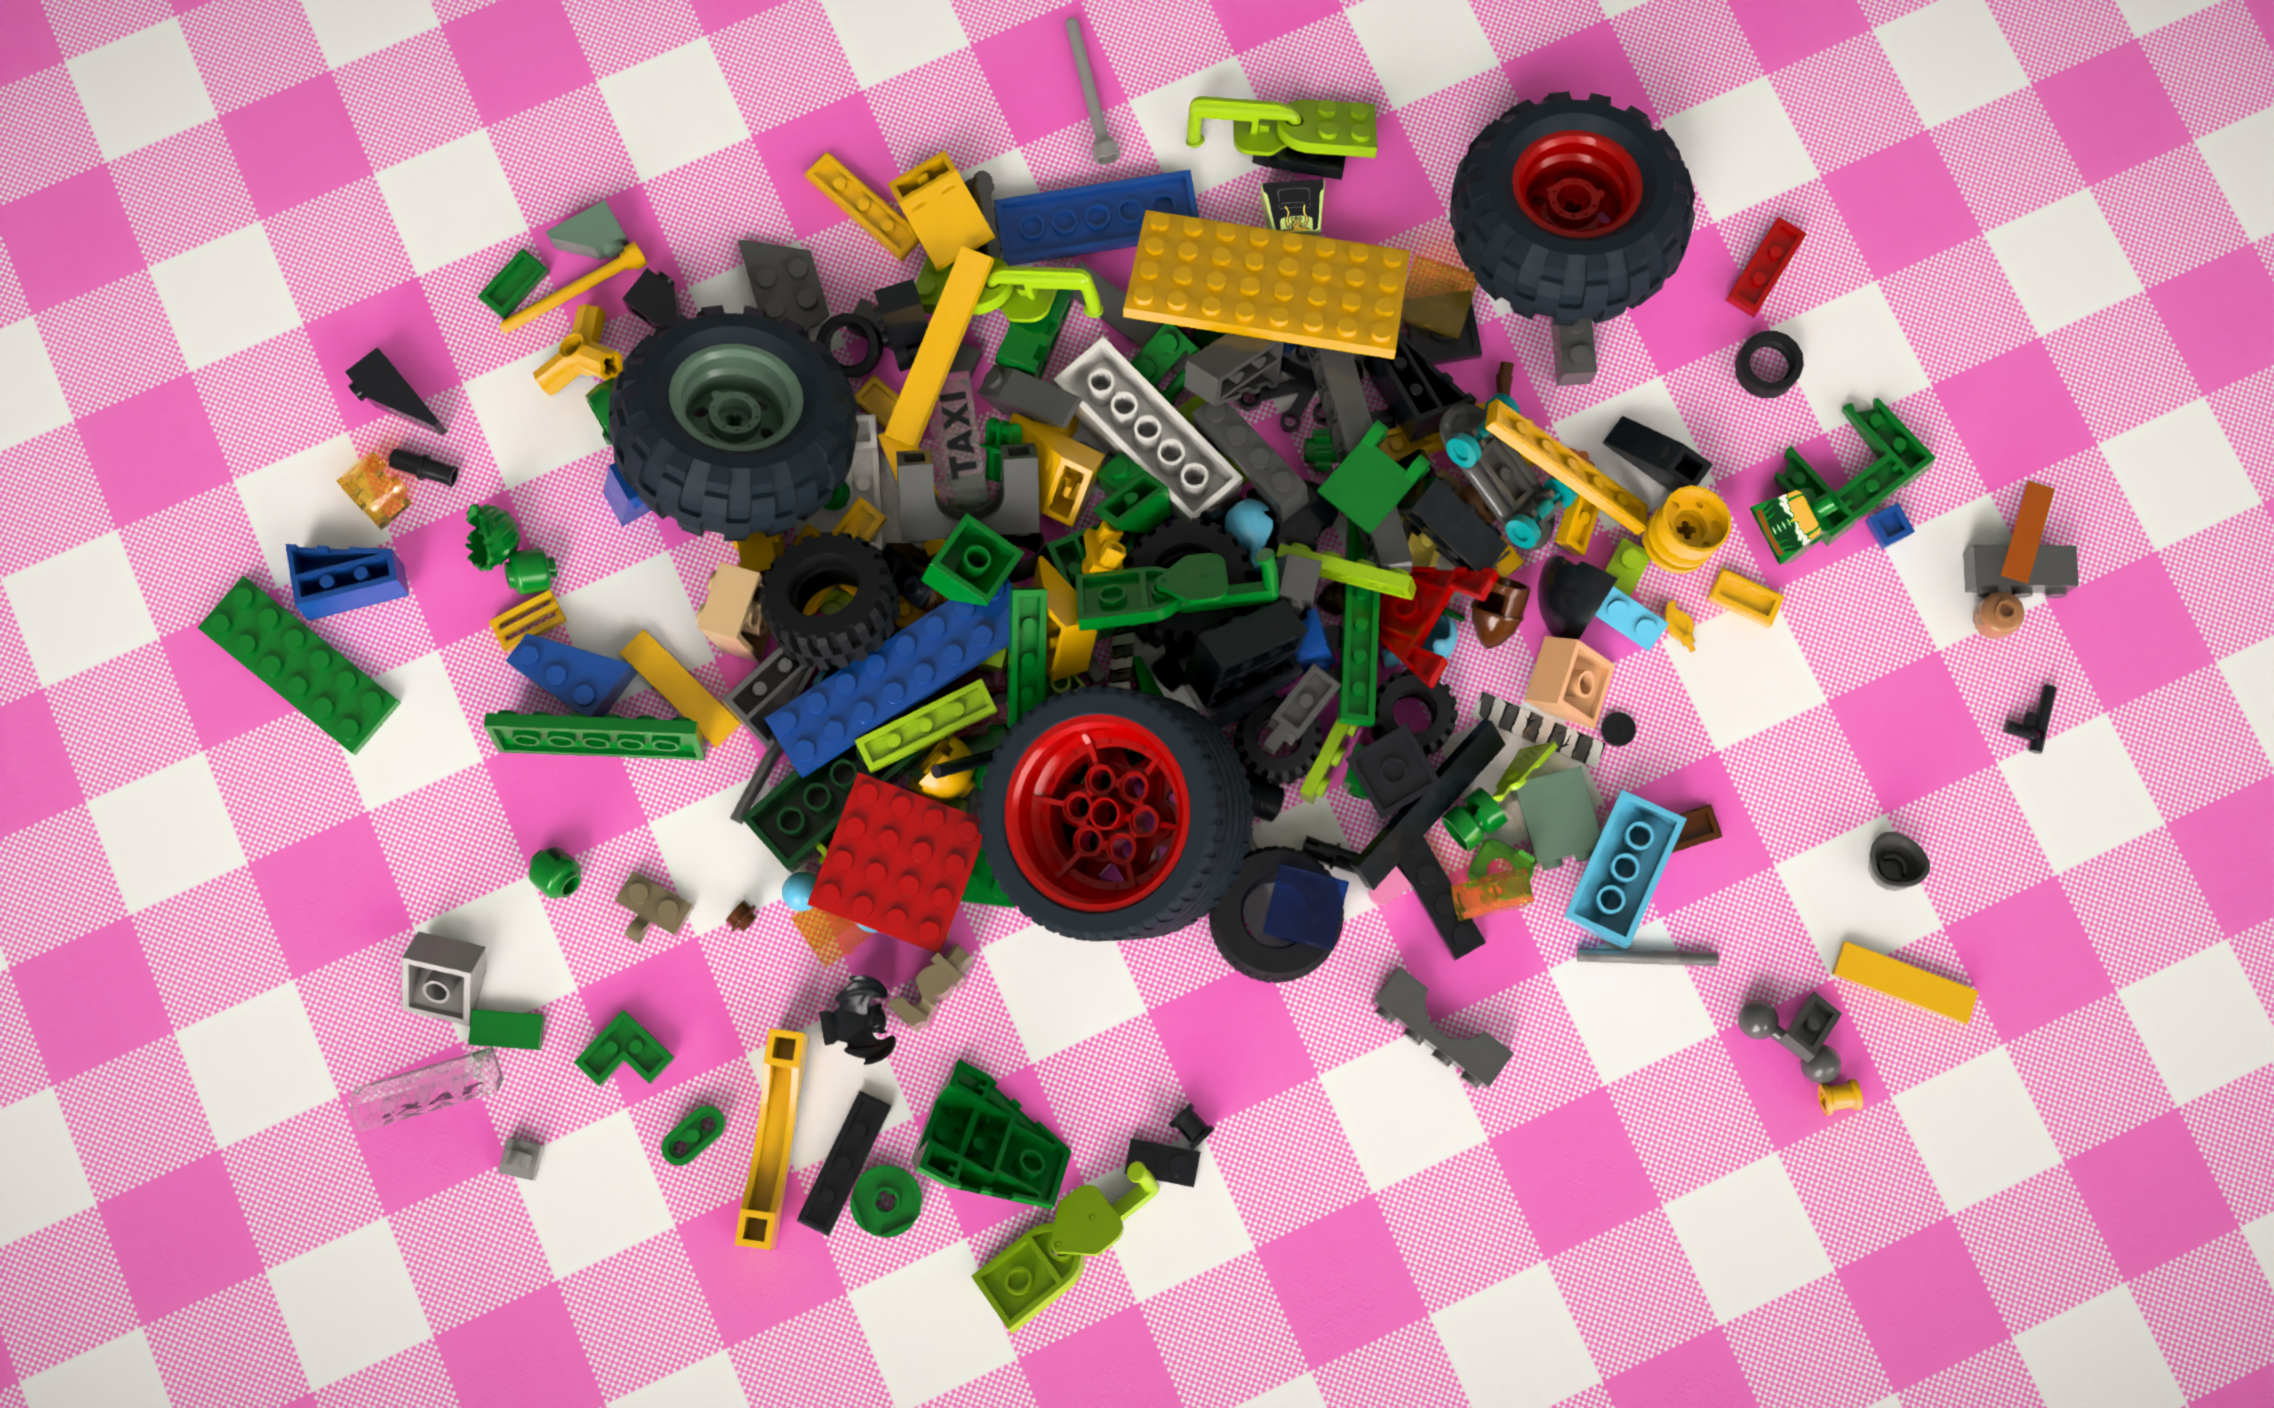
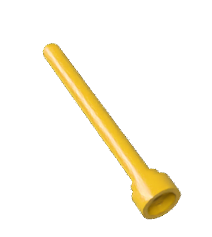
M633 241L623 247L624 251L619 253L620 257L503 320L500 323V330L504 333H510L625 269L630 271L634 268L637 271L648 265L637 243Z

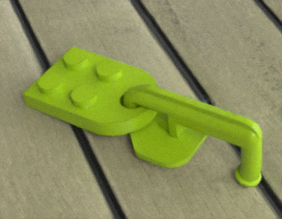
M1198 96L1189 105L1187 138L1185 142L1190 148L1200 147L1204 143L1205 138L1201 134L1203 118L1233 120L1234 146L1239 152L1247 155L1272 156L1288 146L1304 153L1376 158L1378 146L1375 104L1310 99L1296 100L1284 104L1277 101Z
M929 256L927 257L915 284L924 313L934 314L955 262L937 271ZM992 257L995 261L972 315L989 313L999 308L1011 322H1036L1043 319L1049 313L1058 289L1081 290L1085 300L1083 311L1090 318L1100 317L1103 314L1104 308L1101 305L1092 276L1083 269L1008 266L1002 259Z
M1135 1161L1131 1163L1127 1170L1129 1180L1139 1183V1185L1112 1206L1097 1187L1082 1185L1059 1202L1054 1223H1046L1032 1228L971 1276L1012 1334L1071 1289L1083 1273L1085 1256H1099L1115 1244L1123 1234V1221L1157 1195L1160 1185L1142 1162Z

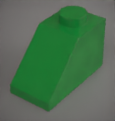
M1144 470L1094 507V512L1117 530L1148 534L1154 527L1160 525L1172 515L1168 486Z

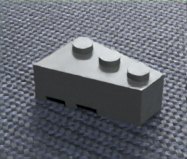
M1227 333L1221 338L1215 339L1210 345L1198 353L1192 354L1187 359L1184 387L1214 406L1240 399L1242 393L1247 391L1251 394H1257L1260 392L1261 387L1268 386L1271 389L1278 387L1284 342Z

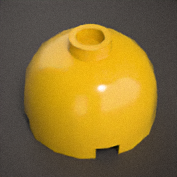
M953 734L949 735V742L943 738L922 761L918 768L923 773L919 780L914 776L912 777L909 788L918 795L942 804L952 801L957 796H960L962 799L965 798L975 785V782L971 779L975 769L936 779L931 773V768L935 764L973 755L971 750Z

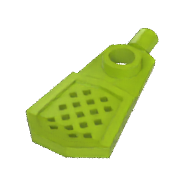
M1556 742L1519 749L1497 783L1496 788L1498 790L1492 798L1495 801L1501 802L1510 791L1522 787L1527 782L1526 777L1533 769L1540 767L1558 748Z

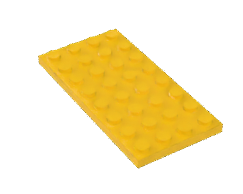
M1145 210L1125 299L1123 317L1394 359L1410 250Z

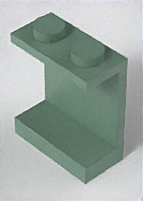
M1582 766L1528 779L1522 787L1510 791L1513 801L1518 800L1535 857L1534 867L1542 865L1543 871L1563 866L1562 860L1575 857L1577 862L1590 859L1601 831Z

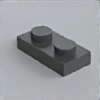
M1813 992L1807 997L1779 1041L1808 1063L1815 1057L1842 1013L1816 992Z

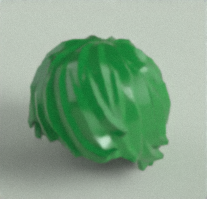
M472 504L469 511L466 512L468 516L466 521L475 526L476 529L470 532L467 537L471 544L466 543L465 547L473 551L467 558L472 561L473 566L477 567L478 570L482 572L491 571L496 565H502L517 550L521 541L519 524L515 522L514 517H511L508 511L497 506Z

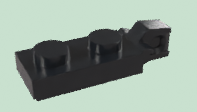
M1287 146L1272 156L1253 155L1252 163L1274 169L1342 180L1346 156L1304 153Z

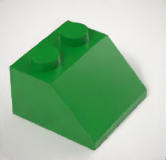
M966 513L929 564L921 581L949 600L988 606L1025 552Z

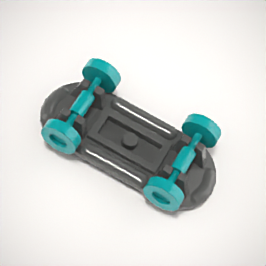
M1503 393L1494 394L1486 402L1485 409L1466 403L1452 406L1444 412L1439 425L1440 438L1448 456L1461 468L1506 530L1508 538L1516 546L1524 550L1534 551L1541 549L1552 536L1555 514L1561 508L1569 507L1577 499L1578 493L1554 476H1551L1542 486L1521 454L1485 429L1488 404L1496 398L1520 414L1519 406L1510 396Z

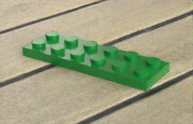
M242 576L198 626V629L355 756L401 704L399 700L245 576Z
M500 710L497 713H486L484 727L499 753L704 761L706 758V745L698 723L687 717L658 720L648 715L638 716L637 719L622 718L615 714H605L602 717H588L582 713L553 716L551 713L536 711L532 715L518 714L511 710Z

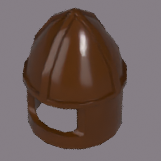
M1499 576L1485 601L1474 598V601L1471 602L1472 622L1476 635L1485 649L1502 645L1515 633L1519 624L1524 620L1523 614L1531 590L1529 586Z

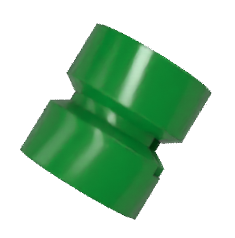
M1478 787L1464 798L1463 807L1456 805L1441 817V821L1448 833L1467 852H1470L1485 840V832L1492 834L1507 822V818L1500 806L1481 787Z

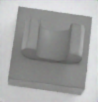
M507 1138L498 1173L535 1181L544 1145Z

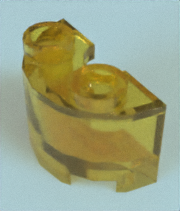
M372 451L339 477L336 482L382 530L408 508L412 502L405 495L409 491L407 486L396 475L389 478L383 471L387 465Z

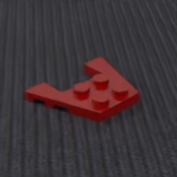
M1412 566L1410 576H1412L1417 587L1413 600L1380 592L1378 640L1425 685L1433 689L1448 662L1443 656L1421 648L1455 591L1481 601L1486 600L1499 578V574L1495 569L1483 568L1482 571H1469L1467 567H1455L1454 570H1438L1436 567Z

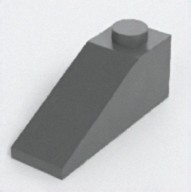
M994 364L985 375L984 381L977 392L1003 415L1012 416L1013 412L1034 422L1065 429L1082 402V399L1075 394L1019 370Z

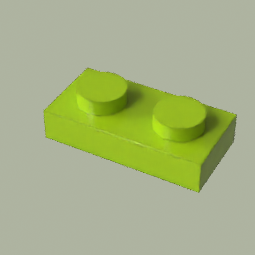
M1622 538L1604 571L1618 578L1614 586L1628 596H1631L1650 561V557L1644 548Z

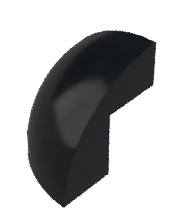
M1303 480L1307 484L1309 502L1283 523L1270 509L1263 511L1273 520V530L1265 547L1272 548L1275 551V559H1277L1276 554L1280 544L1291 546L1292 543H1300L1308 546L1314 552L1318 547L1315 540L1322 531L1333 526L1339 510L1317 493L1321 484ZM1255 488L1247 491V499H1254L1263 503Z
M1564 556L1549 557L1540 573L1537 593L1542 618L1552 635L1559 638L1579 640L1618 578L1583 561L1575 565Z

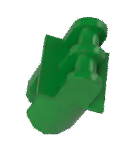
M995 417L988 419L985 443L979 444V447L986 448V479L1001 483L1000 445L1022 444L1021 425L1017 423L1010 424L1006 420L1000 421Z

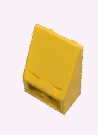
M945 150L887 183L937 271L955 262L961 246L975 250L996 238Z
M1013 412L1009 422L1010 424L1017 423L1021 425L1022 444L1035 443L1038 455L1039 511L1073 527L1086 510L1097 480L1096 473L1100 471L1106 455Z
M1039 556L1032 587H1044L1047 589L1046 673L1055 681L1088 671L1097 630H1079L1076 590L1043 556Z

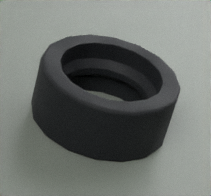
M840 313L830 317L821 326L816 341L821 340L831 351V339L839 328L844 326L860 328L866 334L869 342L866 357L860 363L852 366L841 363L839 365L844 377L858 378L869 374L878 365L883 354V340L879 329L871 320L854 313Z
M1762 331L1753 335L1741 348L1735 361L1736 377L1741 386L1750 394L1760 398H1776L1785 394L1800 378L1804 367L1803 353L1797 342L1787 334L1778 331ZM1771 347L1783 354L1789 366L1787 375L1782 380L1772 383L1757 377L1750 367V358L1756 349Z

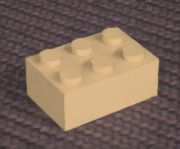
M720 562L717 571L714 570L710 575L708 581L709 594L706 603H702L698 609L696 616L697 628L722 652L761 663L771 634L760 609L762 605L759 601V591L764 587L762 584L763 576L759 572Z

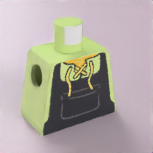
M1325 180L1261 183L1260 202L1267 228L1319 236Z

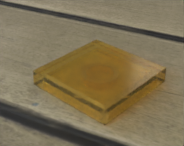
M1415 255L1405 285L1400 321L1459 339L1477 284L1474 277L1475 273Z

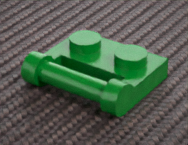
M1164 324L1130 364L1173 406L1175 404L1174 399L1184 389L1185 367L1165 390L1161 389L1158 384L1186 352L1192 355L1201 351L1202 348L1177 325Z

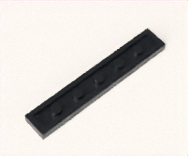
M1483 719L1435 771L1442 784L1403 806L1351 863V866L1366 888L1373 891L1504 748L1506 744L1491 720Z

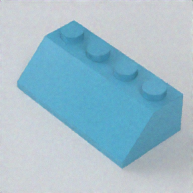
M1621 789L1564 917L1601 939L1623 949L1628 948L1687 818Z

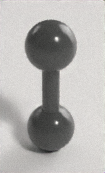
M1752 1000L1740 1009L1738 1024L1741 1031L1747 1037L1755 1040L1771 1037L1794 1053L1779 1041L1785 1030L1778 1026V1014L1770 1003L1763 1000ZM1823 1044L1815 1057L1808 1063L1801 1058L1800 1066L1808 1080L1817 1084H1826L1835 1080L1839 1075L1841 1059L1835 1049Z

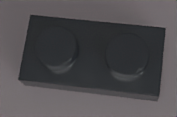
M1131 1138L1124 1174H1127L1131 1163L1139 1161L1145 1165L1157 1181L1194 1188L1201 1152Z

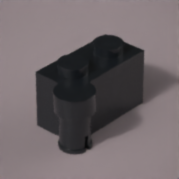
M913 279L874 291L878 304L872 306L878 326L885 325V327L879 328L885 348L892 347L900 372L911 369L928 328L923 306Z

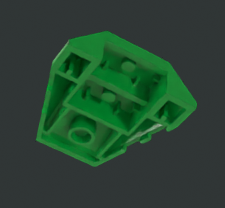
M958 1059L929 1110L911 1159L915 1170L949 1188L1052 1209L1055 1206L1072 1151L1040 1121L1035 1124L1020 1110L1022 1105L1015 1098L1010 1101L995 1087L997 1082L990 1075Z

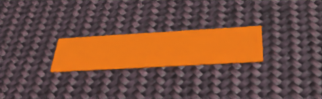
M2028 481L2001 576L2028 584L2054 495V488Z

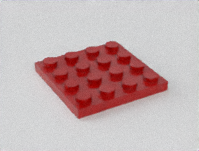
M858 772L807 905L941 954L982 846L981 840L983 839L982 835L979 834L978 826L981 824L980 818Z

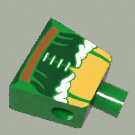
M1805 488L1750 507V510L1779 565L1796 561L1832 532L1833 528L1827 515L1840 509L1841 505L1837 496L1832 491L1816 497L1811 488Z

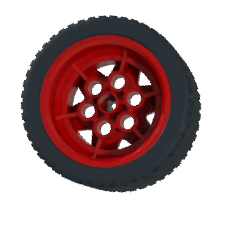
M1093 685L1092 687H1077L1076 690L1069 689L1062 691L1061 695L1055 694L1048 697L1047 701H1041L1034 705L1033 710L1026 711L1021 716L1022 719L1020 721L1016 720L1010 727L1009 733L1006 732L1000 740L1002 743L1000 746H996L992 754L994 756L993 759L988 762L986 767L987 774L983 776L981 784L983 791L979 795L981 808H978V818H980L981 822L978 825L979 834L982 835L981 845L983 851L986 852V862L992 868L991 873L995 881L1000 883L999 888L1004 894L1009 896L1008 900L1014 906H1018L1020 908L1019 911L1023 915L1031 917L1034 923L1039 926H1045L1046 930L1053 933H1059L1061 936L1082 941L1100 942L1155 938L1169 935L1170 932H1177L1184 929V926L1194 924L1198 921V918L1206 916L1212 907H1216L1222 901V896L1228 894L1232 888L1230 885L1232 882H1236L1240 875L1238 872L1240 868H1243L1246 861L1244 857L1250 849L1251 843H1249V839L1253 834L1251 821H1254V811H1251L1253 796L1250 795L1249 779H1246L1245 774L1247 772L1244 765L1239 761V754L1231 747L1232 743L1230 740L1222 735V730L1217 725L1211 724L1212 721L1205 715L1199 714L1198 710L1172 698L1116 686ZM1125 749L1137 751L1145 755L1146 758L1133 767ZM1088 762L1085 784H1070L1077 772ZM1108 772L1111 776V784L1105 790L1101 784V779L1104 773ZM1141 778L1145 788L1142 795L1138 797L1134 791V784ZM1172 791L1174 793L1176 804L1169 800V796L1172 793ZM1083 799H1086L1089 804V810L1085 816H1082L1079 811V805ZM1151 812L1155 817V825L1149 831L1145 826V818ZM1063 822L1078 829L1074 835L1071 849L1065 837ZM1095 832L1099 837V845L1097 849L1092 850L1089 840ZM1127 839L1131 842L1133 848L1128 858L1122 852L1123 843ZM1161 846H1168L1160 859L1159 848ZM1114 863L1125 881H1111L1100 877V875Z

